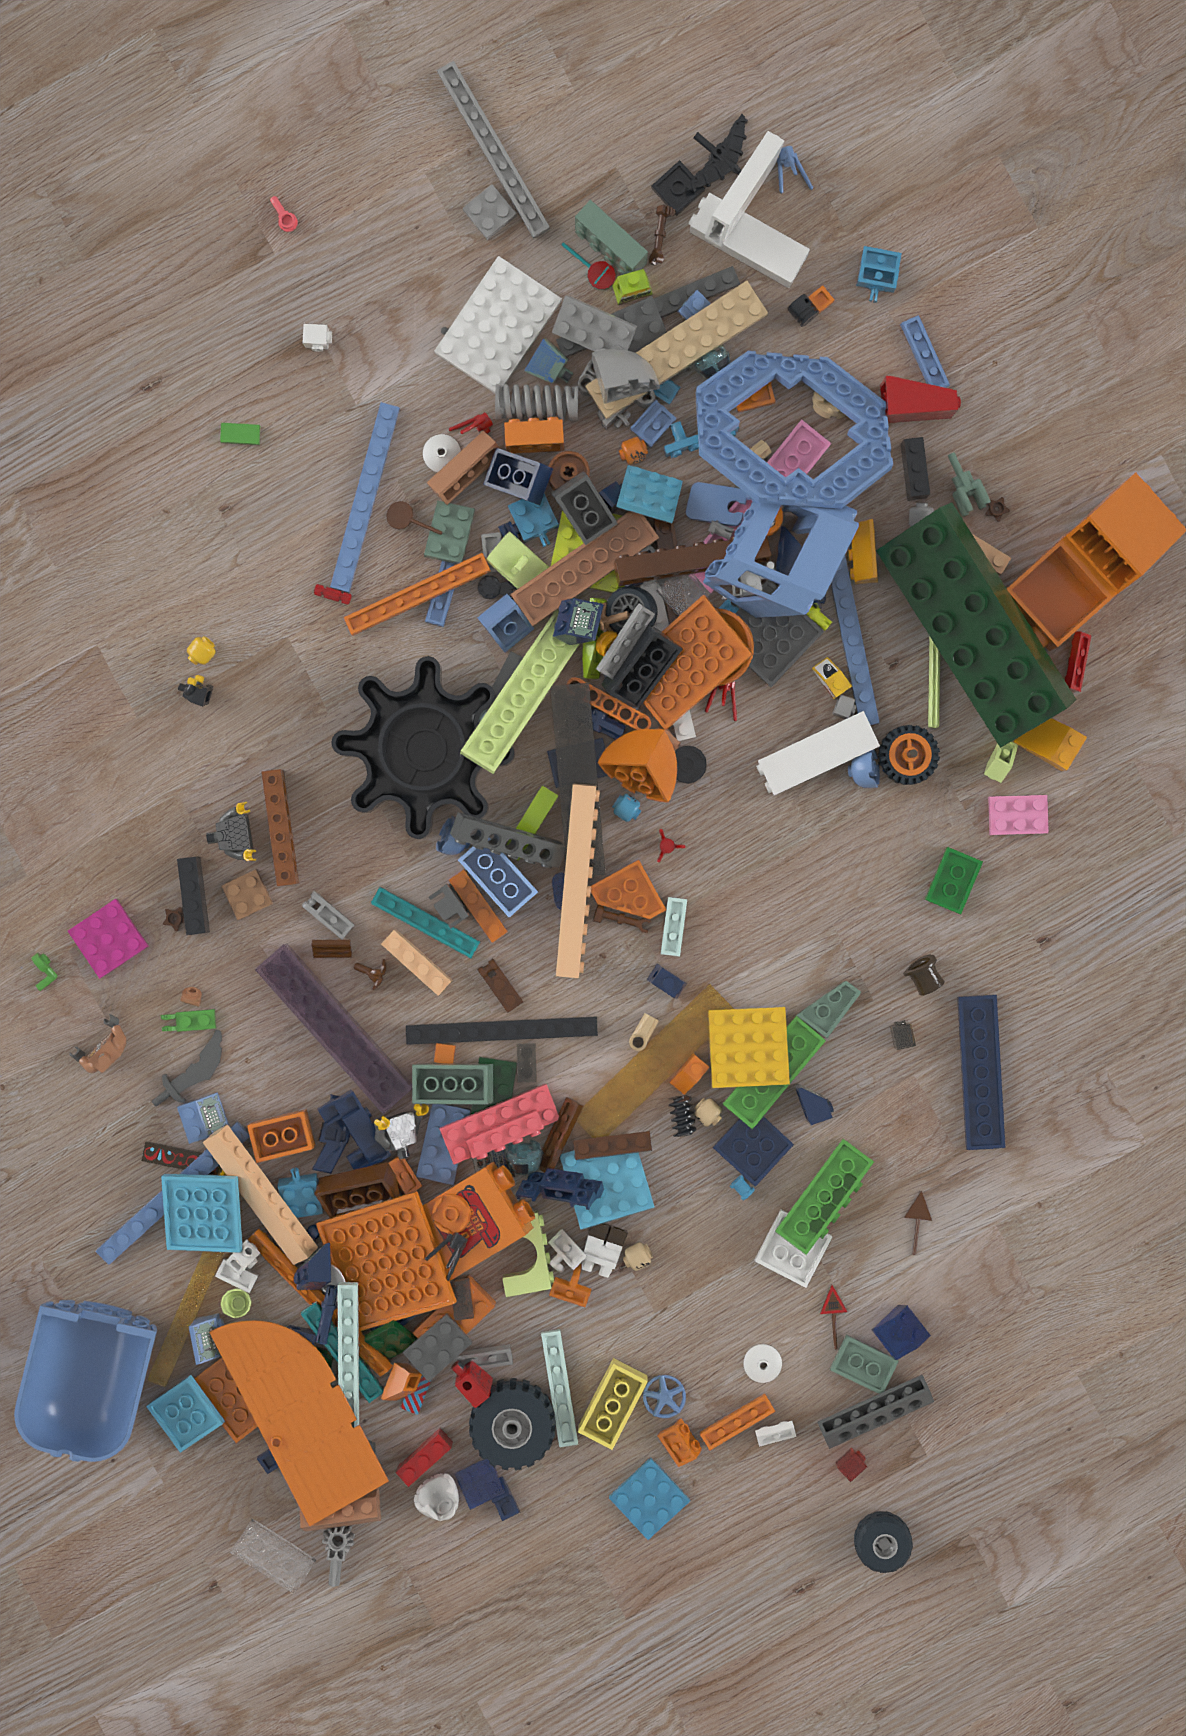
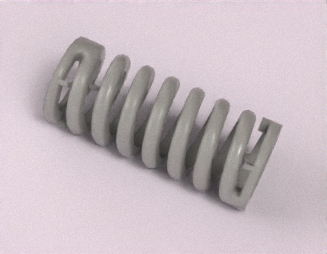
M496 384L495 417L501 420L507 416L510 420L514 418L516 411L519 420L524 419L525 412L527 413V418L530 419L535 417L537 411V417L541 421L544 420L547 409L548 418L555 417L557 410L559 420H565L568 410V420L578 421V386L572 387L574 396L571 395L570 386H565L562 399L560 386L556 385L551 401L550 386L545 385L541 403L540 387L538 385L533 387L531 402L529 385L523 386L522 400H520L519 386L515 384L513 385L510 403L509 386L504 384L502 387V385Z

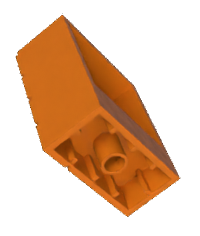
M1068 533L1006 587L1039 641L1048 651L1059 647L1117 595L1114 589L1066 537Z

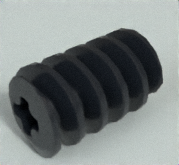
M681 1095L668 1098L673 1100L672 1103L668 1104L669 1107H674L670 1114L676 1115L675 1118L671 1119V1122L677 1123L672 1129L678 1130L673 1137L692 1135L697 1130L695 1126H691L695 1123V1119L690 1118L694 1115V1112L689 1111V1109L693 1108V1104L687 1103L692 1100V1097Z

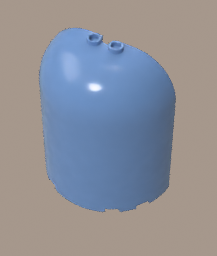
M60 1300L56 1304L49 1301L40 1305L15 1405V1424L21 1437L30 1446L39 1451L50 1453L53 1457H61L62 1454L70 1455L69 1459L76 1462L81 1460L89 1462L102 1461L121 1451L128 1442L133 1430L157 1332L156 1325H150V1320L143 1316H132V1311L103 1303L84 1301L83 1303L75 1304L73 1300Z

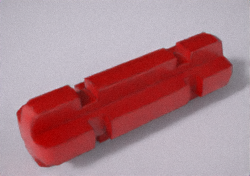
M316 584L314 588V594L321 597L323 595L324 598L337 602L340 600L341 603L347 605L351 601L352 595L350 593L344 592L343 594L340 590L330 587L324 588L320 584Z

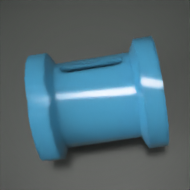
M743 1175L737 1177L730 1185L731 1189L734 1188L740 1194L742 1201L755 1191L754 1187H750L746 1183Z

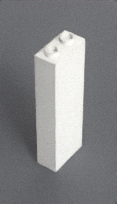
M767 131L713 213L705 235L706 239L722 247L775 166L784 144V140L779 136Z
M711 193L708 194L707 198L703 197L698 205V208H700L698 214H693L689 221V225H691L690 233L785 287L790 288L810 249L745 212L722 247L706 239L705 235L712 215L722 199Z
M864 711L758 760L759 765L756 767L760 775H765L768 781L764 783L768 793L773 792L776 795L871 751L880 745Z

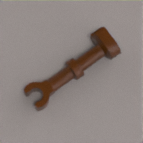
M664 204L657 206L656 209L659 221L654 234L656 237L655 246L649 257V263L656 265L657 262L663 263L662 244L663 238L666 237V219L675 214V209Z
M597 905L593 917V922L601 923L602 918L616 921L620 925L623 923L638 927L643 933H648V930L643 929L642 924L644 922L651 923V920L647 918L638 920L624 916L623 913L616 914L605 911L604 906Z

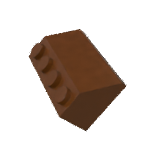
M388 1162L320 1177L315 1190V1196L329 1218L400 1196L396 1174Z

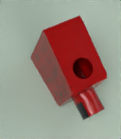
M457 1360L451 1366V1369L457 1374L455 1386L470 1404L477 1408L489 1398L493 1377L473 1361H469L464 1366Z

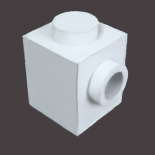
M304 324L303 344L305 348H312V351L316 352L328 349L329 343H332V331H329L328 326Z

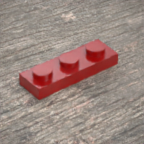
M1082 631L1074 633L1071 654L1068 659L1067 675L1065 676V682L1070 690L1074 692H1081L1091 635Z

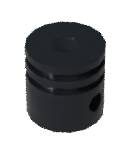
M806 294L799 296L787 308L797 322L801 323V327L811 322L820 312L816 310V306H813L814 304Z

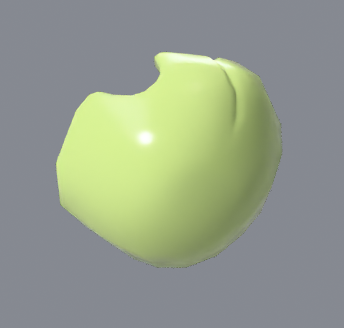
M235 1288L227 1291L222 1297L221 1308L224 1314L232 1318H239L248 1313L252 1301L246 1291Z

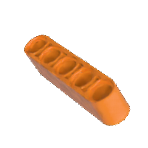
M574 677L567 682V691L573 697L633 730H640L637 726L639 719H645L648 723L645 729H650L651 720L647 715L579 678ZM578 682L581 688L579 691L573 692L570 690V684ZM594 691L598 697L594 701H589L586 697L587 693ZM605 701H612L614 708L612 710L604 709L603 704ZM622 710H629L631 717L627 720L622 719L620 716Z

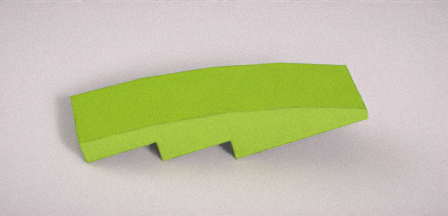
M590 598L591 602L601 604L608 601L603 598ZM598 627L595 641L583 643V677L586 679H599L601 673L596 669L603 659V656L596 650L597 639L604 633L600 627Z
M541 786L516 829L536 834L558 795ZM528 844L523 847V850L528 847Z

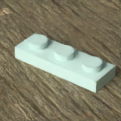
M668 897L661 954L680 957L687 899Z

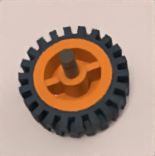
M903 725L893 729L883 738L878 749L880 750L878 753L879 765L889 779L901 785H913L927 780L934 773V770L938 767L937 763L940 761V748L937 747V740L933 739L934 736L931 733L929 734L928 730L922 729L917 725Z

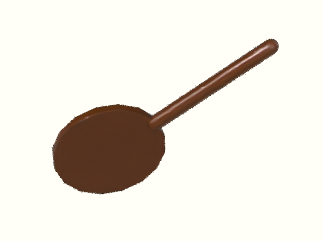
M395 502L387 511V522L394 529H405L412 522L437 534H443L442 531L413 519V509L406 502Z

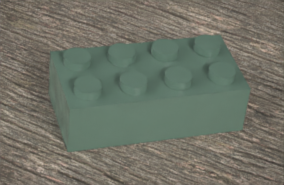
M591 199L575 216V233L582 240L586 239L595 252L603 254L604 260L611 266L614 264L618 268L620 275L641 270L647 264L648 251Z
M418 1063L412 1065V1104L493 1103V1064Z

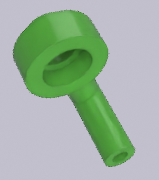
M36 953L31 959L37 968L47 975L46 978L36 985L37 989L41 991L57 979V974L49 965L50 959L44 953Z

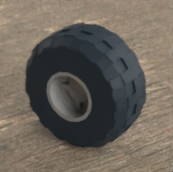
M876 1511L868 1514L858 1523L854 1533V1545L858 1557L865 1566L874 1572L889 1573L897 1571L906 1564L911 1556L913 1542L910 1530L899 1516L891 1512Z

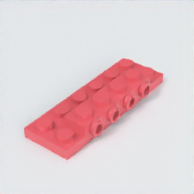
M545 1083L439 1129L451 1160L455 1165L471 1157H476L477 1160L483 1159L488 1156L487 1152L492 1150L495 1152L502 1151L506 1148V1144L511 1142L513 1145L523 1141L522 1137L530 1135V1137L537 1136L541 1133L540 1130L544 1129V1126L556 1122L559 1115L548 1086Z

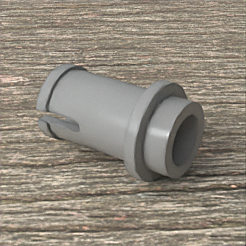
M712 520L708 528L711 535L716 534L727 540H730L734 528L718 523V520Z

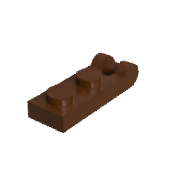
M492 958L488 961L489 964L484 967L481 966L477 970L507 1013H509L524 1001ZM494 970L496 975L490 978L488 973Z

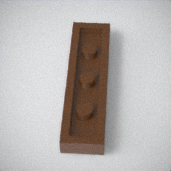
M565 1098L558 1114L559 1118L554 1122L541 1150L543 1153L541 1164H539L537 1159L534 1165L544 1173L547 1168H555L583 1108V1105L572 1098Z
M650 1131L573 1140L575 1160L652 1151Z

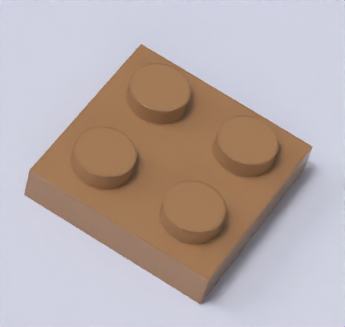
M257 869L222 885L237 920H241L273 904Z

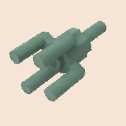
M955 452L949 454L948 458L957 475L952 478L956 487V491L953 492L952 496L961 516L965 517L969 515V512L973 511V507L968 499L972 495L979 510L987 507L986 505L991 501L980 479L974 480L970 471L963 472Z

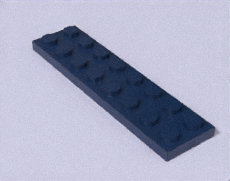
M997 995L958 996L966 1150L1006 1148Z

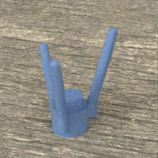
M792 146L783 147L777 159L779 192L781 194L783 193V164L784 167L791 166L794 175H797L796 163L809 189H813Z

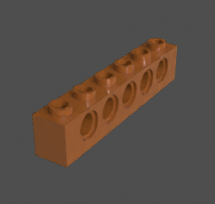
M284 770L262 771L277 886L300 884Z

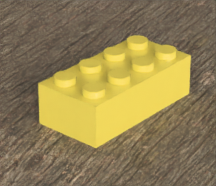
M613 1358L578 1425V1433L613 1450L648 1382L647 1375Z

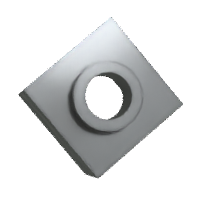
M839 695L832 714L844 719H848L850 715L853 716L857 706L854 705L855 699Z

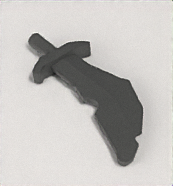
M220 1030L215 1031L213 1037L199 1054V1062L191 1063L186 1069V1073H182L171 1082L167 1074L162 1075L163 1086L166 1090L152 1100L155 1107L170 1096L174 1100L184 1103L186 1099L180 1095L182 1091L199 1082L211 1079L221 1059L222 1048L220 1043L222 1042V1033Z

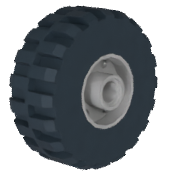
M510 1378V1381L499 1380L497 1384L491 1386L489 1398L477 1408L472 1407L469 1420V1435L472 1438L474 1449H478L479 1456L483 1460L488 1459L491 1466L496 1467V1465L502 1466V1470L507 1471L508 1468H515V1471L522 1470V1466L525 1465L529 1468L534 1465L536 1460L540 1461L545 1456V1452L549 1451L552 1446L556 1429L553 1405H551L548 1395L546 1393L543 1394L539 1386L530 1385L528 1380L523 1379V1382L517 1381V1378Z

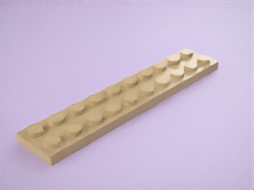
M746 281L636 352V354L643 357L652 366L657 375L659 385H661L767 316L768 312L748 281ZM597 378L585 385L586 390L606 420L648 393L645 392L604 404Z

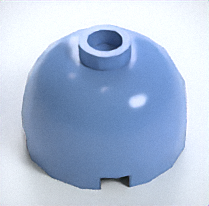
M874 749L853 758L851 765L848 766L849 777H853L854 782L862 788H878L877 785L880 783V768L876 761H874V759H878Z
M454 816L445 821L439 833L442 836L441 842L437 841L436 850L446 855H457L470 846V843L462 845L455 842V838L450 834L456 818Z

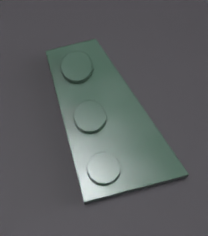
M845 980L796 1014V1016L828 1038L861 994V991Z

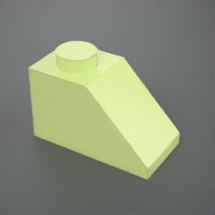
M1010 742L1000 748L997 743L987 763L984 775L1001 783L1013 766L1018 745Z

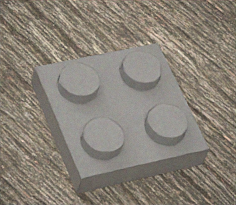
M493 184L463 207L464 213L487 240L517 216L516 212Z

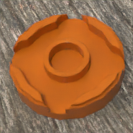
M447 1194L439 1198L432 1209L433 1222L440 1231L447 1234L460 1232L469 1224L471 1219L470 1206L463 1197L456 1194Z

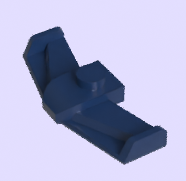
M330 1094V1100H335L338 1097H340L338 1095ZM341 1119L329 1126L322 1122L318 1141L324 1142L325 1145L312 1170L332 1174L350 1138V1133Z

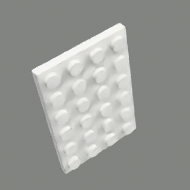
M498 256L434 352L495 393L496 384L503 387L508 382L561 303L562 298Z

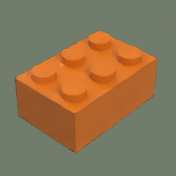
M549 417L547 420L539 421V418H530L528 421L520 422L519 419H510L508 422H504L507 452L519 454L564 451L563 419L559 420L558 417Z
M307 1109L251 1122L247 1125L256 1163L311 1150L316 1146Z

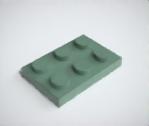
M437 500L431 527L442 531L443 534L440 535L433 531L429 532L424 557L454 564L463 562L475 509L451 503L446 505L444 502Z
M846 1334L830 1370L880 1394L885 1391L899 1360Z

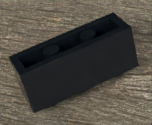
M923 437L904 439L900 445L907 501L926 499L930 495L924 439Z

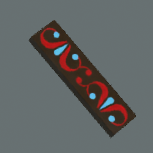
M146 1141L141 1161L184 1170L202 1153ZM220 1165L208 1175H218Z

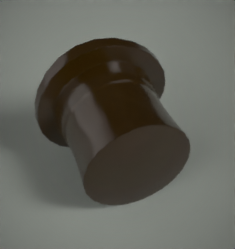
M931 954L917 959L903 973L904 976H910L920 996L936 991L945 983L936 969L935 963L937 959Z

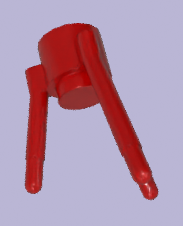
M484 412L481 415L478 414L474 418L450 427L449 431L471 424L461 430L460 433L464 434L476 428L478 432L484 431L488 434L491 432L489 428L493 426V423Z
M736 682L714 688L708 699L705 712L709 711L718 687V690L723 691L722 706H725L727 692L731 689L733 720L737 721Z
M659 829L662 841L659 845L661 852L657 862L659 863L665 853H671L674 849H684L686 847L683 844H675L672 839L666 838L663 829Z

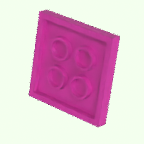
M114 899L68 930V933L99 979L149 947L117 899Z

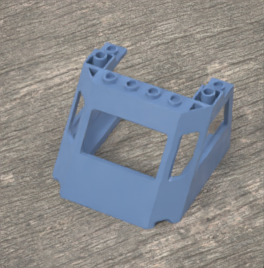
M747 494L745 498L747 500L752 499L753 502L750 508L745 511L743 515L744 520L736 529L735 537L727 547L724 559L714 560L705 572L703 583L756 618L805 615L809 612L815 600H821L825 596L859 527V523L854 521L857 510L848 506L838 509L782 505L784 512H792L798 517L792 531L796 534L809 533L787 576L754 561L781 504L758 503ZM745 571H749L779 584V587L770 595L739 582L738 578ZM731 584L757 596L736 598L718 585Z

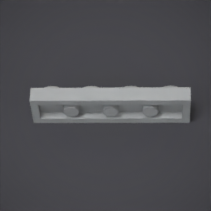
M638 603L596 669L613 679L655 613Z

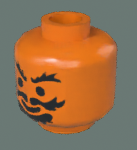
M638 437L623 441L621 443L622 449L618 450L621 460H626L629 465L644 461L646 454H648L644 440H640Z

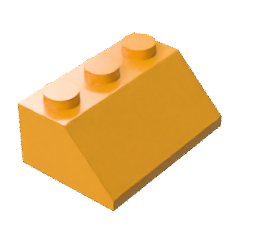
M873 519L858 522L859 527L852 539V549H849V561H853L854 567L850 568L851 580L855 581V585L878 582Z

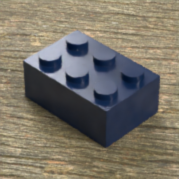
M496 448L483 485L540 506L553 468Z

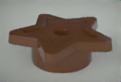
M1003 497L996 501L990 499L989 509L985 513L986 516H994L997 522H1000L1003 514L1010 512L1004 504Z
M179 907L174 911L165 909L166 919L163 925H170L177 932L180 924L185 923L184 916H182V908Z

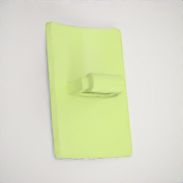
M508 532L486 558V561L517 589L549 568L511 532Z

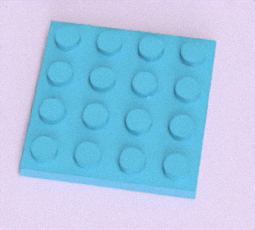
M574 1150L561 1154L560 1159L564 1171L583 1173L584 1179L603 1182L604 1191L601 1198L596 1199L589 1210H586L585 1206H574L581 1230L655 1208L639 1153L575 1160Z
M163 1174L161 1176L167 1250L240 1253L243 1250L238 1176Z

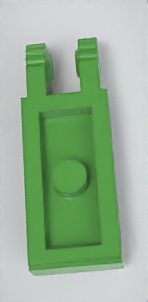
M215 1009L161 1015L162 1020L176 1018V1026H164L162 1031L177 1030L179 1032L216 1029Z

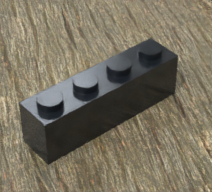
M201 857L177 859L186 935L209 933Z

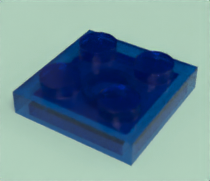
M488 1459L481 1460L455 1473L470 1510L506 1493L495 1467L489 1464Z

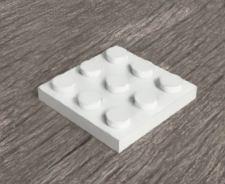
M780 1209L755 1258V1262L806 1288L832 1239V1235L827 1233L823 1239L819 1237L808 1254L804 1255L775 1232L788 1214V1212Z

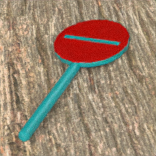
M565 243L561 244L589 268L587 278L592 287L598 290H605L613 285L616 273L614 268L606 261L594 262L591 265Z

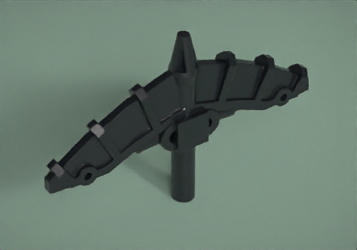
M743 114L733 123L728 136L722 143L717 144L716 147L699 132L696 133L693 139L711 154L708 158L709 161L702 170L693 176L686 189L696 192V188L710 187L712 182L719 179L724 180L725 175L729 172L737 175L740 174L742 170L737 165L739 156L743 155L741 149L743 140L747 138L744 133L745 124L748 123Z

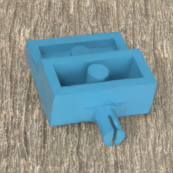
M864 246L856 286L871 290L870 302H877L880 291L894 293L897 286L902 253Z
M545 494L540 506L523 499L508 505L524 543L539 537L543 547H546V543L547 545L551 544L546 533L558 528L559 524Z
M292 1168L290 1170L292 1177L279 1179V1195L296 1218L323 1214L324 1209L315 1196L318 1184L317 1173L300 1176L299 1169L295 1168L294 1170Z

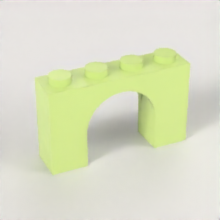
M538 1210L533 1211L535 1219L531 1221V1224L534 1228L524 1236L534 1244L537 1250V1259L525 1271L503 1275L506 1297L552 1288L554 1274L553 1271L549 1272L548 1264H550L551 1258L550 1253H546L545 1245H548L546 1233L542 1234L541 1226H544L543 1214L539 1215Z

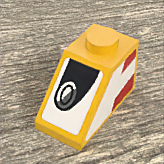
M828 657L812 667V670L833 699L852 687L842 671Z

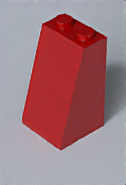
M885 376L880 384L881 399L886 402L885 413L888 423L951 419L961 406L960 396H957V390L894 376Z

